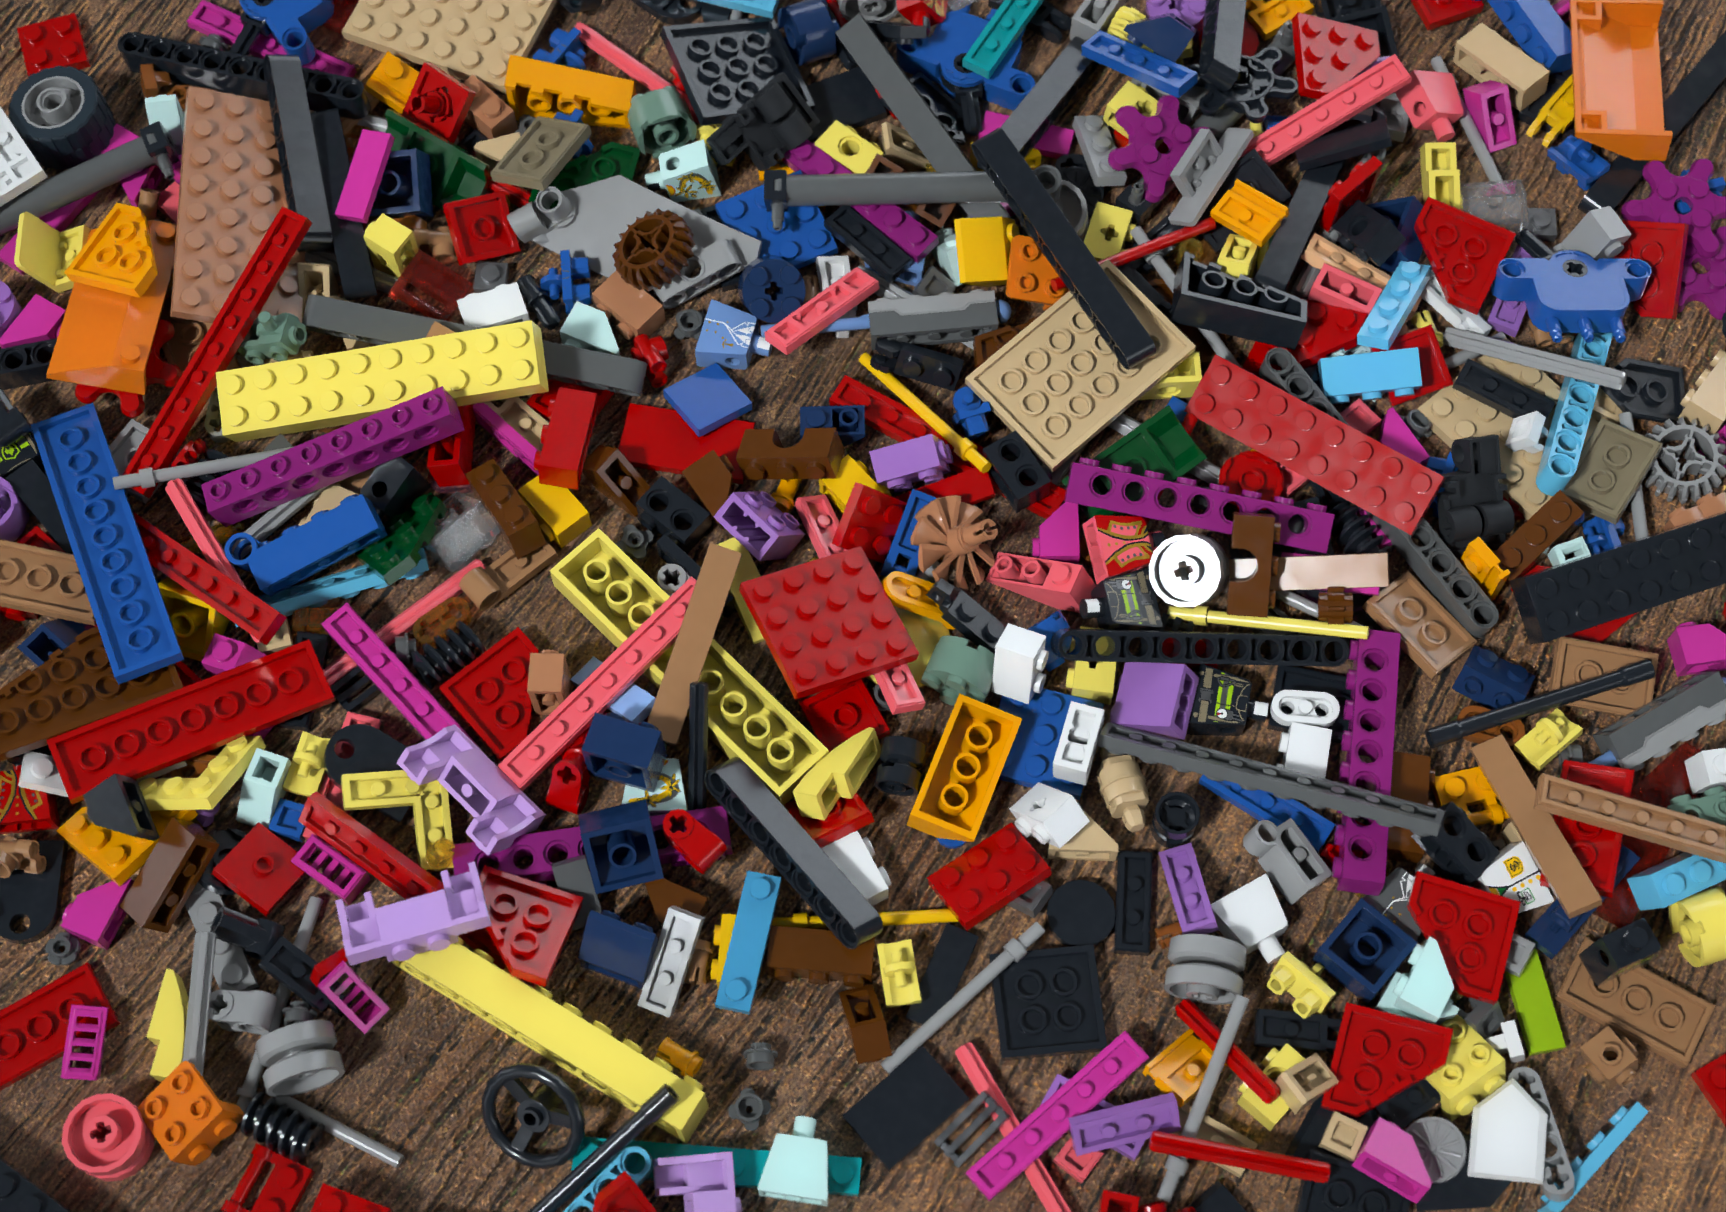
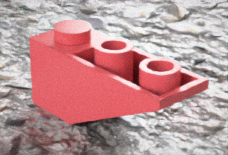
M1003 552L997 553L994 566L991 567L986 578L989 583L1055 609L1080 613L1079 604L1081 599L1092 598L1091 592L1097 586L1082 565Z

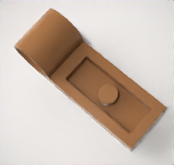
M546 541L547 544L518 560L510 549L487 568L476 567L469 571L461 579L459 587L480 611H486L558 558L557 552Z

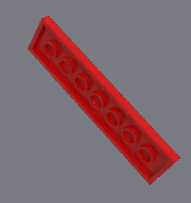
M1216 354L1184 410L1195 415L1197 419L1411 536L1414 535L1446 479L1433 470Z
M308 639L46 741L71 804H75L85 800L83 797L85 793L113 774L139 779L223 746L240 737L251 735L335 702V698L312 644Z

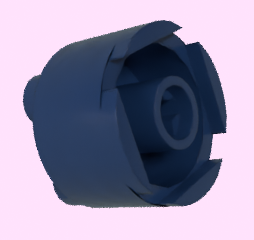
M805 0L779 9L778 27L779 29L783 27L785 29L786 37H784V40L796 64L802 66L837 54L836 38L838 36L835 32L840 28L835 19L831 20L826 0Z
M762 256L752 261L742 272L739 278L738 292L746 309L756 318L765 322L777 323L802 306L805 298V283L801 273L788 261L777 256ZM771 282L779 287L778 291H774V296H770L765 292V288H769Z

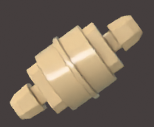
M1101 748L1102 762L1097 771L1100 795L1103 797L1105 805L1113 818H1122L1125 827L1131 832L1140 831L1145 826L1144 810L1149 802V792L1146 787V779L1142 775L1139 764L1132 755H1115L1109 753L1106 748Z

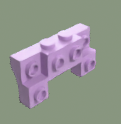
M455 724L443 728L423 742L406 747L397 761V764L407 773V776L419 786L437 780L474 817L465 833L488 856L509 848L516 837L537 830L546 816Z
M475 861L468 863L470 871L450 877L448 870L440 871L444 889L376 908L371 891L364 893L365 901L345 906L343 899L336 900L345 954L350 966L383 956L387 957L388 962L394 960L405 961L412 958L415 954L429 950H443L450 944L459 942L457 935L491 926Z
M732 1152L665 1157L653 1160L655 1197L683 1195L685 1212H742L740 1198L736 1197Z

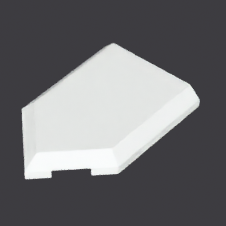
M1511 1078L1473 1107L1467 1175L1468 1177L1543 1184L1548 1114L1514 1078Z

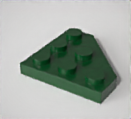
M610 142L601 146V150L587 157L583 155L568 162L549 186L565 191L616 175H621L633 181L641 151L639 148ZM532 189L528 203L536 201V196L540 190ZM559 200L553 202L550 209L555 208Z
M432 493L422 495L415 499L411 504V508L402 515H395L385 523L384 528L388 534L387 536L354 554L363 565L391 586L417 566L421 559L418 553L420 547L429 545L437 530L434 522L437 518H444L448 509Z

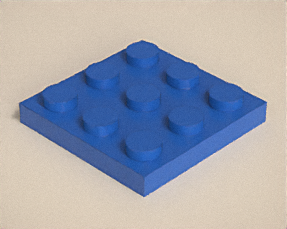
M798 170L788 175H801L802 172ZM764 184L715 204V210L722 224L762 241L759 257L777 256L800 269L815 263L819 256H832L838 253V247L832 234L824 228V218L818 206L789 207V211L784 212L783 228L781 230H774L771 220L772 212L766 211L764 202Z
M1044 688L1040 694L1035 692L1029 705L1002 696L998 709L1020 717L1022 721L999 780L1033 788L1039 782L1073 795L1076 800H1080L1083 785L1053 777V761L1071 701L1103 709L1104 703Z

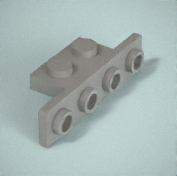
M1229 127L1219 142H1217L1210 129L1199 130L1170 174L1182 195V198L1168 218L1171 224L1189 227L1196 225L1253 138L1254 133L1251 129Z

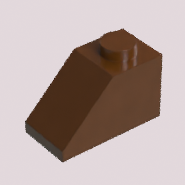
M599 445L585 460L582 473L599 492L628 514L636 517L638 515L636 502L648 491L650 486L618 448Z
M714 449L682 471L685 479L713 518L734 491L735 481L731 473L735 469L725 454L719 457ZM714 518V520L721 528V530L724 529V527Z
M663 878L644 883L661 930L668 908L672 905L703 917L706 916L710 908L707 897Z
M870 984L839 992L842 1010L857 1063H873L882 1058L892 1056L885 1019L873 985Z

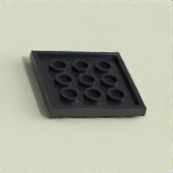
M758 17L662 27L660 36L701 126L721 124L728 116L738 114L736 112L777 74L782 72L787 75L806 103L814 111L815 103L774 17L773 19Z

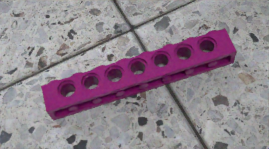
M442 386L201 484L207 511L217 521L227 527L464 431L457 402Z
M1080 457L1079 463H1071L1064 497L1065 502L1232 535L1233 520L1230 521L1224 517L1223 507L1226 503L1233 501L1239 506L1240 512L1257 513L1261 508H1266L1271 514H1274L1275 523H1281L1280 542L1275 544L1327 554L1335 515L1326 513L1327 506L1307 503L1306 508L1293 506V499L1275 496L1274 502L1261 500L1262 493L1242 490L1241 495L1228 493V486L1210 483L1209 489L1196 487L1197 480L1177 477L1176 483L1163 480V473L1145 470L1144 476L1131 474L1132 467L1112 464L1111 470L1098 467V460ZM1099 475L1107 477L1111 484L1109 491L1104 495L1097 494L1092 487L1093 480ZM1130 482L1139 483L1143 489V494L1137 501H1131L1125 495V488ZM1164 488L1172 490L1175 495L1173 505L1168 508L1162 507L1157 499L1158 493ZM1196 495H1201L1207 500V508L1201 514L1194 513L1190 507L1191 499ZM1295 514L1300 515L1304 520V528L1297 534L1291 532L1288 527L1289 519Z
M1369 629L1368 640L1356 639L1350 640L1348 659L1353 660V670L1348 669L1346 689L1351 690V698L1345 701L1343 719L1349 720L1348 731L1344 730L1342 735L1341 750L1347 751L1346 762L1342 761L1340 765L1339 782H1344V784L1354 787L1363 786L1369 791L1391 796L1401 633ZM1366 665H1374L1378 668V671L1370 670ZM1363 695H1372L1377 701L1367 700ZM1361 725H1369L1375 731L1368 732L1361 727ZM1360 755L1368 756L1369 758L1372 759L1373 762H1372V763L1363 762V761L1359 758V756H1360ZM1342 814L1341 825H1336L1334 845L1340 846L1339 857H1334L1332 866V877L1337 878V890L1379 896L1385 885L1389 827L1381 826L1375 820L1364 817L1359 818L1365 819L1369 826H1360L1355 822L1354 818ZM1352 850L1363 851L1367 858L1361 859L1356 857Z
M722 806L687 811L705 828L715 833L727 846L728 849L717 861L725 859L726 855L733 854L728 815ZM666 814L650 816L655 839L665 837L663 819ZM675 824L672 826L673 833L678 830L682 833L685 832V824L680 827ZM580 826L524 834L516 837L509 848L489 856L480 850L475 842L451 845L454 876L469 872L468 863L474 861L480 876L484 865L494 861L499 863L498 870L547 886L555 883L552 870L553 863L550 862L555 853L566 852L568 854L567 859L585 854ZM670 844L664 849H658L661 864L671 863L675 867L689 865L684 857ZM526 856L533 858V863L530 867L526 869L516 867L517 862L521 858Z

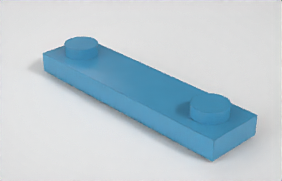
M747 870L715 1008L750 1015L781 887V877Z

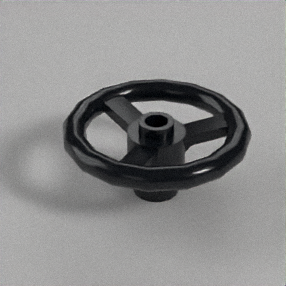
M518 1063L501 1068L488 1080L481 1098L483 1121L491 1139L507 1156L525 1166L548 1169L564 1165L578 1153L585 1137V1114L576 1093L560 1076L543 1066ZM519 1078L534 1079L543 1084L539 1085L533 1092H530ZM502 1086H505L519 1103L517 1116L522 1125L514 1140L505 1133L496 1113V1098ZM550 1124L571 1129L567 1144L557 1152L544 1155L526 1150L534 1133L544 1131Z

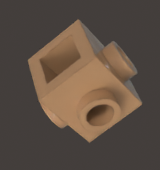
M1609 1026L1580 1047L1581 1056L1588 1064L1585 1069L1597 1084L1604 1082L1611 1090L1616 1085L1620 1087L1627 1085L1636 1077V1070L1639 1068L1638 1059L1636 1058L1639 1054L1637 1049L1626 1037L1620 1040Z

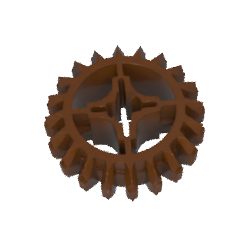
M659 208L654 213L647 211L643 218L636 216V222L632 225L627 224V231L619 234L621 241L614 244L616 252H614L612 257L615 260L614 266L621 275V278L638 290L643 288L649 292L654 287L661 290L665 282L672 284L673 277L676 275L681 276L680 271L683 267L689 266L687 259L694 256L692 248L696 245L693 240L694 234L685 220L670 210L662 211Z

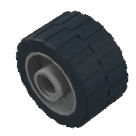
M55 66L54 68H46L36 74L34 73L18 86V89L11 97L12 100L8 107L10 121L38 163H42L47 168H55L56 170L70 169L97 157L107 148L111 137H113V129L116 123L112 110L93 78L89 77L86 72L77 70L75 67Z

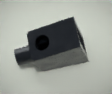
M397 457L378 465L361 488L360 494H363L372 501L381 520L384 515L388 518L399 514L402 515L411 508V504L415 499L426 493L431 485L411 464L403 458Z

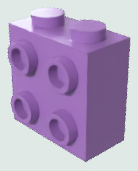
M933 434L869 451L877 483L887 487L889 490L893 489L894 493L912 489V483L924 480L925 484H931L944 479L943 474L951 472L949 464L953 463L949 444H945L943 440H940Z
M764 491L733 492L714 516L759 561L786 559L805 535L798 528L799 522L792 515L781 512L775 506L776 500Z
M1125 662L1123 673L1118 680L1119 689L1115 704L1111 708L1110 722L1175 740H1185L1199 677L1186 664Z

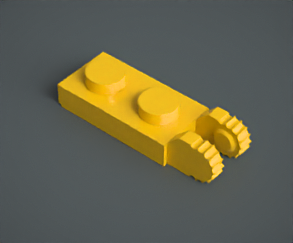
M1572 74L1542 107L1537 118L1526 132V135L1532 138L1539 132L1545 122L1553 128L1545 135L1542 145L1546 148H1549L1559 134L1564 133L1574 121Z

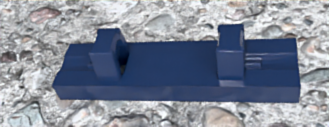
M1623 843L1614 888L1640 860V857L1625 847ZM1600 896L1603 902L1606 897ZM1556 899L1524 937L1535 943L1536 947L1552 960L1597 907L1569 919L1558 899Z

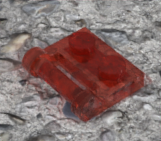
M419 249L391 288L388 296L395 301L401 300L428 318L449 322L451 316L458 308L457 300L464 298L469 293L473 283ZM409 283L445 305L442 311L438 310L405 288Z

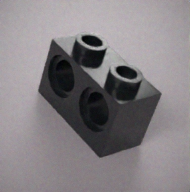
M1014 431L983 448L982 456L992 464L988 473L1015 512L1018 513L1050 494L1052 475L1045 464L1038 463L1031 448L1022 440L1017 431ZM1014 455L1018 459L1014 461H1008L1004 459L1003 456ZM1031 480L1035 484L1033 486H1025L1021 484V481Z
M663 476L636 502L639 522L650 531L655 529L661 535L665 534L686 554L712 528L711 514ZM657 505L667 506V508L663 511L653 510V508ZM684 523L692 525L687 530L677 529L679 525Z
M1451 801L1437 808L1445 810L1437 837L1432 835L1427 837L1418 836L1414 833L1411 837L1453 882L1465 885L1477 880L1500 852L1491 843L1490 838L1468 819L1465 811Z

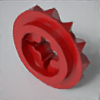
M200 438L194 442L190 440L174 459L170 467L196 463L205 452L206 442Z

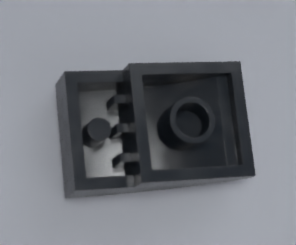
M1312 0L1317 17L1375 30L1378 32L1380 57L1396 54L1399 58L1386 5L1382 6L1381 0Z

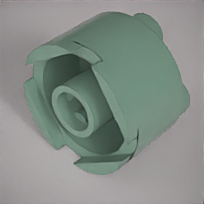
M670 85L663 89L653 90L645 94L640 93L632 97L627 117L638 147L643 154L646 152L652 154L653 158L659 159L660 154L685 146L690 138L693 142L697 134V127L685 98L677 91L676 87Z
M947 635L942 636L936 644L921 682L940 693L939 699L946 704L954 706L959 693L984 703L992 686L995 655L981 645L978 646L977 650L967 646L968 639Z

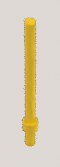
M868 352L860 356L859 362L954 447V452L962 460L970 461L982 473L990 470L992 464L977 451V446L967 437L962 438L891 373H883L880 370L874 369L870 365L872 356Z
M948 908L878 912L883 926L959 922ZM793 913V917H779L772 920L773 926L829 929L817 915L807 916V913Z

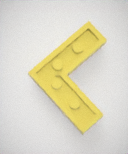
M243 736L227 743L217 757L209 762L208 767L198 778L174 777L155 779L149 777L141 780L138 784L148 809H213L248 769L256 748L262 750L266 748L262 737Z
M404 770L342 774L341 786L344 811L413 806L418 865L427 872L454 870L451 846L453 845L448 791L437 780L419 786L407 776Z

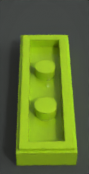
M1535 948L1520 978L1504 971L1529 1056L1563 1050L1566 1047L1538 952Z

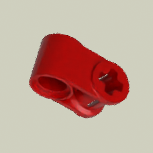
M573 746L567 749L562 760L556 763L552 770L551 784L546 797V805L576 815H580L586 805L590 774L582 754V747Z
M671 810L663 819L666 841L694 869L703 875L728 849L715 833L705 828L685 810ZM675 824L680 827L685 824V832L682 833L678 830L673 833L672 826Z

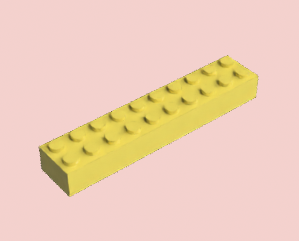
M532 320L216 372L222 435L235 442L278 436L280 433L284 435L351 424L442 386L457 402L458 406L549 392L541 328Z
M599 528L549 570L554 586L617 648L670 598ZM713 639L699 681L706 682L709 687L708 738L730 759L733 757L742 759L784 806L794 797L792 791L802 778L829 753V750ZM675 643L643 673L658 689L660 688Z
M457 936L459 942L450 944L443 950H429L415 954L412 958L405 961H391L396 967L635 1113L664 1084H668L678 1094L680 1100L653 1124L687 1144L709 1109L706 1093L702 1091L704 1086L687 1075L683 1079L679 1078L671 1072L673 1067L658 1057H655L653 1061L641 1054L643 1049L626 1038L623 1042L618 1041L611 1035L613 1031L601 1022L595 1020L593 1024H590L581 1017L583 1013L567 1002L563 1006L557 1004L551 999L553 995L540 985L535 984L531 988L521 979L512 977L507 966L504 970H501L493 964L494 959L478 948L473 953L464 946L465 941Z

